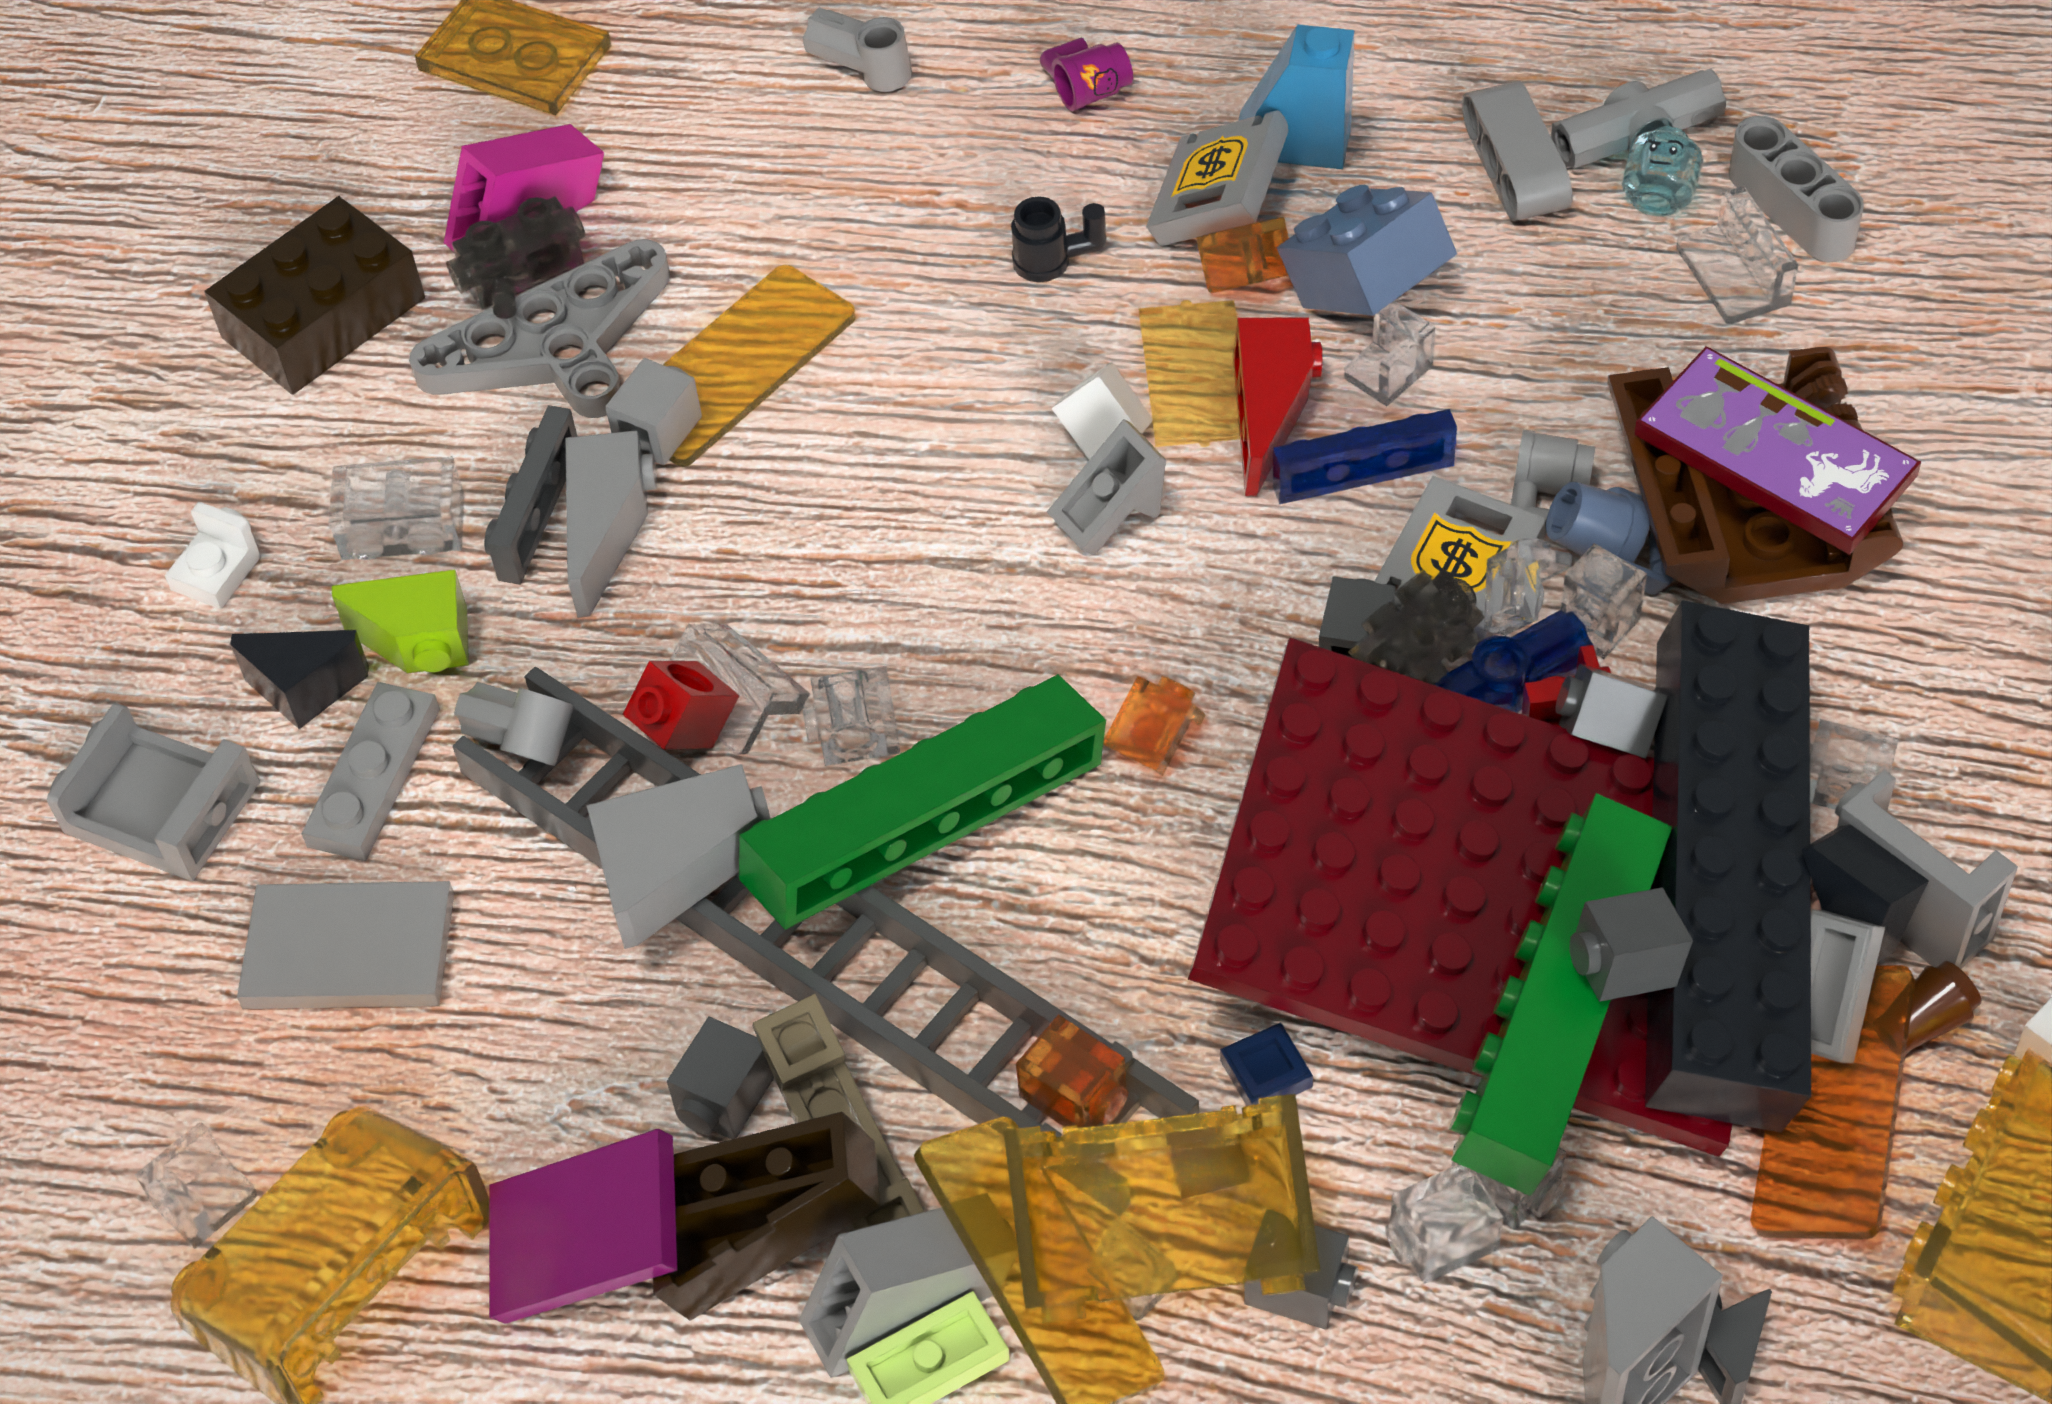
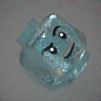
M1663 126L1653 131L1644 132L1633 140L1629 149L1621 180L1625 195L1631 200L1637 210L1652 216H1669L1675 213L1676 210L1686 207L1692 202L1697 190L1704 161L1702 151L1692 139L1688 138L1684 131L1675 127Z

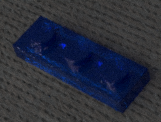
M1450 409L1428 414H1415L1405 419L1374 426L1356 427L1347 432L1315 439L1297 440L1288 445L1274 447L1273 489L1279 505L1454 466L1457 425Z

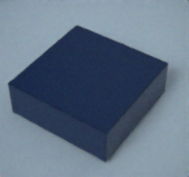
M1281 1022L1220 1049V1062L1252 1115L1313 1087V1075Z

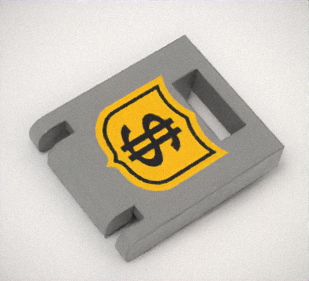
M1276 110L1266 113L1263 118L1261 116H1254L1199 132L1198 136L1192 133L1180 138L1146 228L1160 246L1256 223L1288 134L1287 121L1280 111ZM1222 195L1220 201L1189 209L1185 206L1188 203Z
M1432 476L1374 582L1393 586L1396 584L1400 585L1395 593L1394 614L1458 639L1462 638L1471 622V613L1479 616L1480 618L1475 626L1472 641L1475 644L1486 647L1546 536L1547 518ZM1456 512L1502 529L1505 532L1503 536L1455 519Z

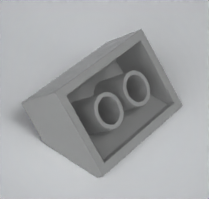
M1651 1216L1633 1235L1627 1230H1622L1615 1235L1597 1259V1265L1601 1269L1598 1282L1590 1294V1297L1594 1300L1592 1314L1584 1326V1329L1588 1332L1583 1356L1585 1404H1666L1698 1372L1723 1275L1656 1218Z

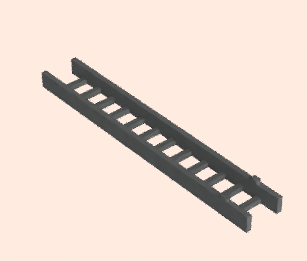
M535 666L524 676L528 690L574 705L556 765L584 738L611 755L612 758L565 804L537 785L555 766L529 759L523 765V768L517 772L464 735L453 745V750L463 775L602 868L591 821L584 817L588 813L586 805L599 802L631 769L656 786L701 774ZM739 873L711 902L703 898L675 918L796 1001L816 994L830 1024L1119 1220L1131 1208L1130 1183L1095 1161L1099 1154L1140 1106L1175 1129L1199 1124L1198 1099L1133 1058L1132 1052L1117 1041L1113 1044L871 885L836 903V905L856 917L857 920L812 969L779 948L803 921L785 930L774 920L759 935L730 915L733 909L750 893L739 880ZM877 931L909 953L862 1004L830 981ZM928 965L961 988L914 1039L881 1016ZM980 999L1012 1020L1013 1024L969 1074H966L933 1051ZM1033 1034L1068 1058L1021 1111L988 1089L987 1086ZM1087 1070L1122 1094L1081 1143L1075 1147L1064 1140L1058 1130L1046 1122L1043 1125L1040 1123Z

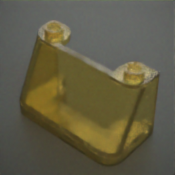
M1296 1094L1259 1098V1104L1242 1107V1114H1237L1236 1105L1223 1106L1220 1111L1079 1129H1077V1125L1062 1127L1063 1136L1056 1137V1131L1041 1132L1040 1126L1003 1131L1025 1309L1027 1311L1041 1310L1042 1323L1046 1324L1086 1318L1085 1305L1252 1283H1260L1262 1296L1306 1290L1304 1276L1317 1274L1321 1269Z
M358 1106L351 1110L341 1111L329 1121L322 1136L198 1261L191 1262L178 1273L171 1287V1313L181 1329L273 1403L317 1404L324 1397L322 1391L313 1383L318 1365L322 1358L332 1365L342 1355L334 1340L336 1336L428 1240L442 1250L451 1240L447 1230L458 1229L473 1240L489 1223L490 1198L478 1168L471 1160L452 1146L367 1106Z

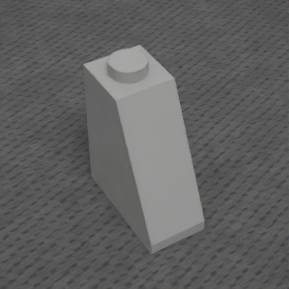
M742 764L586 805L624 949L638 946L739 873V835L748 831L756 823L765 819H771L762 786L749 789Z
M984 1196L839 1234L804 1307L799 1322L830 1378L849 1371L846 1360L849 1357L964 1295L974 1291L980 1302L994 1296L1018 1252L1013 1245L1009 1230L1003 1223L998 1221Z

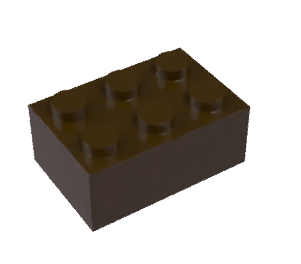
M337 196L204 291L221 338L292 395L425 299L412 250L340 196Z

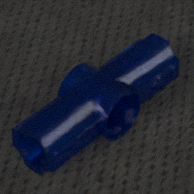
M1559 610L1512 637L1491 636L1483 639L1476 645L1470 661L1429 684L1518 713L1522 709L1525 683L1541 681L1552 676H1562L1577 667L1579 647L1593 645L1586 632L1585 624L1573 611L1565 613Z

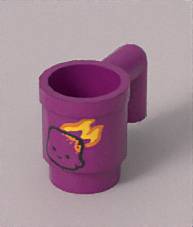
M1081 37L1047 49L1040 56L1041 66L1053 77L1061 101L1071 112L1081 109L1090 103L1119 93L1120 88L1131 85L1133 82V70L1130 59L1123 46L1118 42L1107 46L1098 44L1088 48L1086 41Z

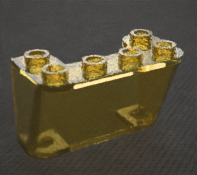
M2029 1047L2022 1059L2010 1053L2007 1056L1992 1087L1991 1092L1993 1095L1986 1109L1980 1108L1964 1140L1962 1147L1972 1151L1973 1154L1965 1169L1954 1164L1950 1165L1933 1200L1934 1204L1944 1208L1935 1226L1921 1221L1906 1250L1903 1258L1905 1263L1891 1293L1903 1298L1894 1325L2052 1404V1063Z

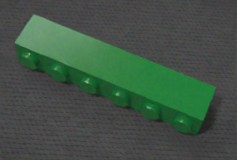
M1059 674L1035 686L1026 687L1020 690L1014 697L984 712L974 713L965 719L964 722L932 738H925L917 742L907 751L879 765H871L857 776L825 792L813 794L805 802L772 819H765L756 823L748 831L739 835V880L786 930L1101 765L1106 719Z
M1597 793L1583 816L1573 812L1570 813L1555 847V850L1566 854L1561 868L1550 866L1535 899L1536 904L1545 907L1540 923L1534 920L1529 921L1514 955V958L1525 962L1519 979L1509 975L1493 1010V1014L1504 1018L1499 1033L1495 1035L1488 1032L1475 1057L1471 1071L1482 1075L1476 1094L1468 1090L1464 1092L1452 1118L1449 1130L1460 1134L1451 1161L1529 1196L1532 1195L1552 1167L1611 1001L1599 1002L1586 976L1580 975L1574 968L1570 956V938L1576 932L1585 902L1650 890L1672 826Z

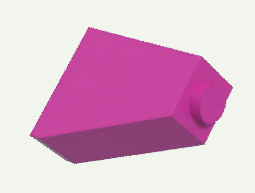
M571 124L463 145L459 157L444 244L474 271L481 272L489 269L594 201L604 152Z

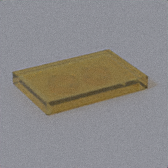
M461 0L415 55V60L420 71L556 116L612 45L608 31L512 0Z

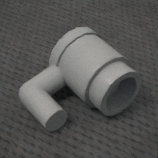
M1523 429L1510 505L1547 518L1549 509L1535 507L1538 492L1557 495L1563 486L1570 482L1589 485L1596 447L1577 444L1578 439L1540 434Z

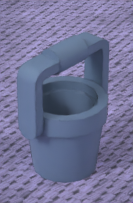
M1570 482L1557 493L1550 506L1546 520L1547 536L1552 541L1588 560L1594 568L1606 572L1610 578L1652 595L1660 593L1674 579L1665 573L1651 524V534L1649 535L1651 570L1633 563L1645 543L1650 524L1641 495L1621 487L1604 490L1579 482Z

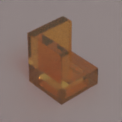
M1279 217L1196 237L1208 291L1216 293L1288 276L1276 248L1289 239L1285 218Z

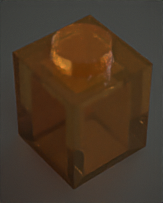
M1059 1014L1016 1062L1019 1097L1084 1141L1100 1122L1105 1125L1112 1122L1122 1110L1128 1097L1125 1057Z

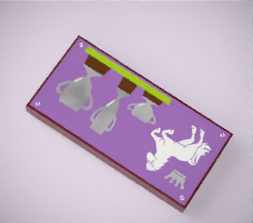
M1707 346L1636 420L1634 433L1635 436L1849 555L1918 477L1921 461Z

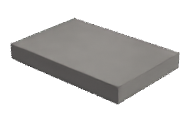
M450 881L256 885L237 999L242 1009L440 1006L454 900V891Z

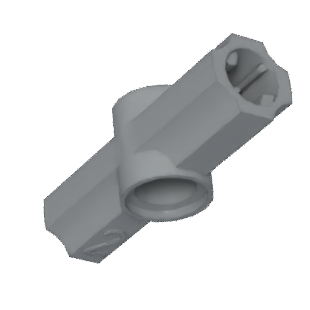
M1712 69L1700 70L1650 89L1643 82L1631 81L1611 92L1604 105L1552 123L1551 138L1566 169L1571 167L1577 168L1627 149L1635 156H1649L1662 149L1672 138L1674 132L1724 115L1727 100L1723 94L1721 80ZM1652 139L1656 142H1661V144L1657 145V149L1654 152H1651L1649 147L1652 143L1647 142L1644 144L1646 140Z

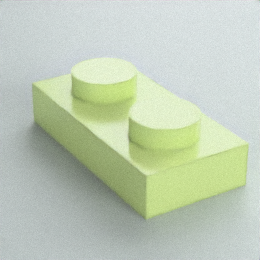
M972 1291L846 1360L849 1372L868 1404H931L1008 1362L1010 1356L1008 1346L976 1294Z

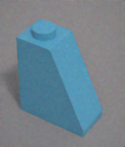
M1297 24L1242 107L1238 121L1254 116H1261L1263 118L1266 113L1276 110L1280 111L1285 117L1288 124V134L1278 163L1343 169L1351 132L1355 30Z

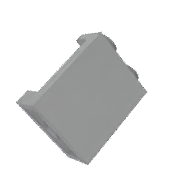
M114 703L103 719L91 727L84 745L69 766L55 777L50 792L47 795V802L64 834L193 882L260 784V781L244 746L223 739L214 753H210L139 727L134 722L127 706Z
M1883 770L1867 785H1864L1862 782L1854 784L1843 795L1835 809V814L1839 816L1837 828L1845 825L1854 826L1929 880L1900 942L1933 967L1939 966L1944 961H1949L1962 969L1993 940L2018 866L1995 850L1968 874L1887 812L1896 781L1894 776Z

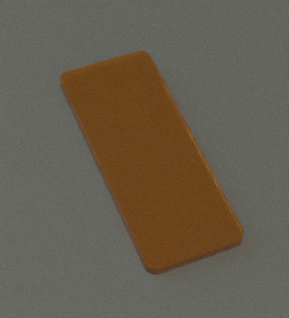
M1903 965L1876 966L1854 1063H1840L1811 1053V1098L1781 1133L1765 1130L1750 1218L1751 1224L1759 1236L1765 1238L1871 1239L1879 1233L1882 1224L1916 983L1908 967Z

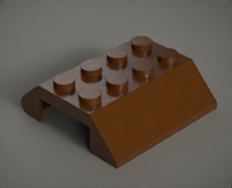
M1828 347L1789 351L1784 381L1778 385L1862 429L1861 424L1858 422L1855 407H1852V404L1848 405L1847 402L1841 404V400L1846 398L1845 395L1848 394V388L1844 378H1842V371L1835 352ZM1665 367L1608 375L1607 384L1666 575L1720 604L1845 588L1901 551L1903 540L1897 523L1892 516L1891 508L1849 555L1635 436L1636 420L1673 382L1670 369Z

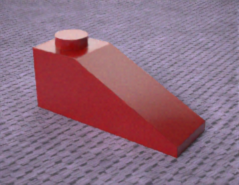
M1309 317L1237 318L1232 358L1245 496L1258 495L1307 404L1311 378L1321 377L1322 345L1321 342L1311 341Z

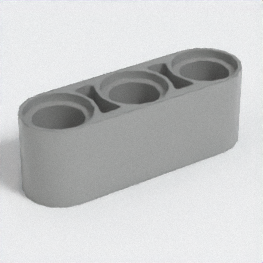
M1515 81L1465 93L1462 99V111L1466 130L1510 220L1518 221L1570 208L1572 188L1568 171L1523 82Z
M1752 116L1741 121L1735 130L1729 167V178L1734 186L1810 256L1824 262H1838L1847 259L1855 249L1864 208L1863 198L1858 191L1775 118Z

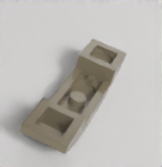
M816 994L753 1022L755 1034L795 1123L843 1112L875 1141L881 1207L849 1225L848 1229L850 1232L924 1212L908 1178L903 1179L845 1063V1052Z

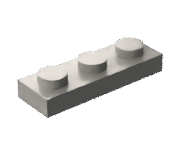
M377 682L301 833L307 848L362 861L367 860L440 710L435 694Z

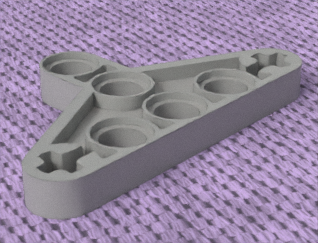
M648 239L626 243L422 340L415 345L409 357L417 386L423 392L441 395L554 383L573 410L579 415L588 418L606 416L605 406L621 387L617 370L606 356V353L668 284L670 270L664 248L659 243ZM616 276H618L620 284L624 283L625 290L618 291ZM592 285H600L607 289L602 295L593 299H585L578 296L582 289ZM541 309L552 310L556 313L553 318L543 323H532L527 320L530 314ZM488 334H499L505 337L501 343L490 348H482L475 345L478 339ZM566 345H576L582 348L578 355L570 359H559L553 356L557 349ZM462 349L466 350L469 362H471L470 364L464 363L461 353ZM440 363L443 367L436 368L433 364ZM593 381H602L609 384L607 390L599 395L586 396L579 392L584 385Z

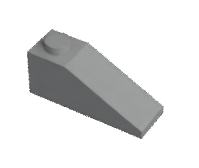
M638 430L565 438L567 575L578 618L589 617L648 515L647 490L657 489L653 453L643 454Z

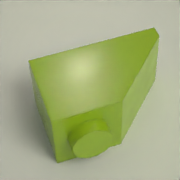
M456 570L332 585V598L344 630H356L360 643L404 672H439L446 668L469 665L467 605Z

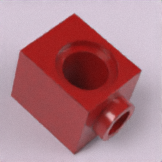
M649 661L622 715L664 750L708 749L714 747L740 695L699 661Z

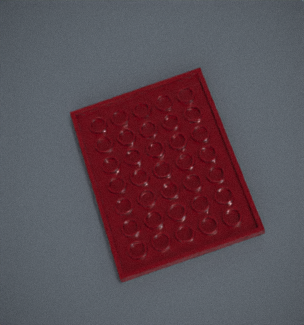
M1290 637L1282 655L1188 980L1482 1078V1075L1471 1071L1486 1034L1491 1032L1498 1035L1504 1018L1493 1014V1010L1509 975L1519 979L1525 962L1514 958V955L1529 921L1534 920L1540 923L1545 907L1536 904L1535 899L1550 866L1552 865L1560 869L1566 854L1555 850L1566 820L1571 812L1583 816L1596 793L1652 817L1654 758L1649 756L1643 758L1571 735L1565 728ZM1648 992L1611 999L1573 1108L1720 1157L1729 1146L1733 1123L1645 1107Z

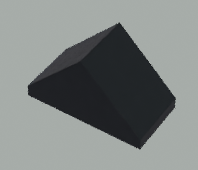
M356 630L232 634L230 645L245 681L298 729L302 728L368 677L369 665Z
M1852 825L1839 826L1802 848L1801 850L1822 910L1885 927L1877 963L1893 954L1929 880Z

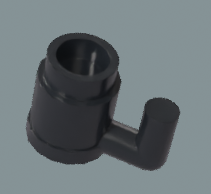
M1031 197L1020 202L1015 209L1014 218L1011 223L1012 261L1016 273L1027 281L1048 282L1060 277L1066 271L1069 258L1102 249L1106 243L1104 207L1097 203L1086 205L1082 210L1083 231L1066 235L1065 219L1061 215L1060 208L1055 201L1046 197Z

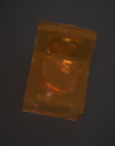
M1163 675L1157 685L1137 676L1104 738L1103 745L1163 776L1190 723L1201 726L1206 714L1191 702L1196 693L1186 686Z

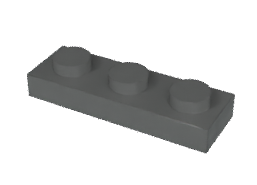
M548 405L539 427H534L529 432L525 448L526 456L519 472L512 473L508 479L505 503L498 519H492L488 524L484 547L485 552L491 556L498 581L521 585L566 482L565 438L578 437L571 409Z

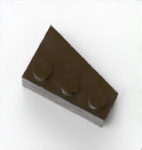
M838 1112L674 1154L677 1271L653 1278V1294L691 1321L881 1207L875 1141L845 1113Z

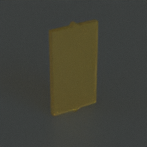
M1183 300L1180 305L1138 308L1155 447L1199 443L1201 447H1208L1210 442L1239 440L1240 427L1233 364V348L1237 326L1234 300L1192 304L1189 300Z

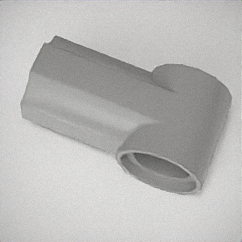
M820 7L808 18V26L803 36L806 52L862 72L865 84L874 91H894L903 87L910 80L912 69L904 27L899 21L893 18L879 17L863 22Z
M477 682L468 692L460 693L454 715L459 719L462 734L475 737L474 739L493 745H501L500 750L555 766L574 705L519 688L516 693Z

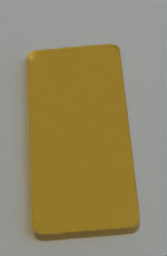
M790 265L776 267L663 364L664 366L678 367L694 377L702 413L701 419L677 448L669 461L680 467L689 466L848 328L856 318L853 304Z
M999 1117L927 1140L921 1144L914 1154L915 1163L1056 1404H1118L1154 1389L1164 1379L1165 1372L1163 1366L1018 1125L1008 1117Z

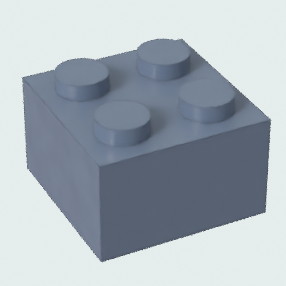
M1368 185L1354 186L1342 192L1336 198L1337 204L1322 215L1312 216L1300 222L1294 228L1295 234L1276 247L1303 308L1372 316L1457 255L1432 192L1405 191L1404 187L1370 189Z

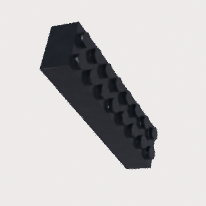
M1682 600L1657 642L1656 689L1668 697L1654 734L1652 818L1672 826L1650 890L1663 887L1693 942L1677 987L1648 992L1645 1107L1781 1133L1811 1098L1810 873L1801 850L1810 844L1809 625Z

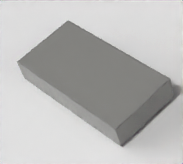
M1812 909V1054L1840 1063H1854L1885 927L1825 910Z

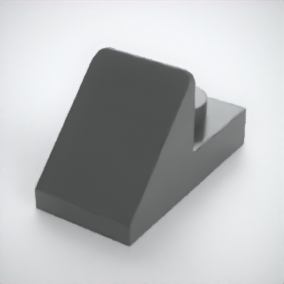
M1771 1289L1764 1290L1722 1310V1301L1718 1292L1698 1371L1720 1404L1742 1403L1771 1298Z

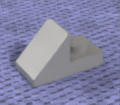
M1123 419L1048 509L1047 513L1081 550L1095 555L1133 509L1157 518L1160 513L1166 459L1131 422Z

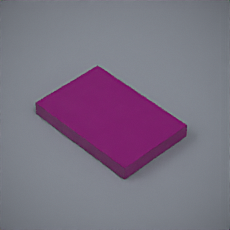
M655 1129L489 1185V1318L506 1324L677 1271L673 1136L660 1129Z

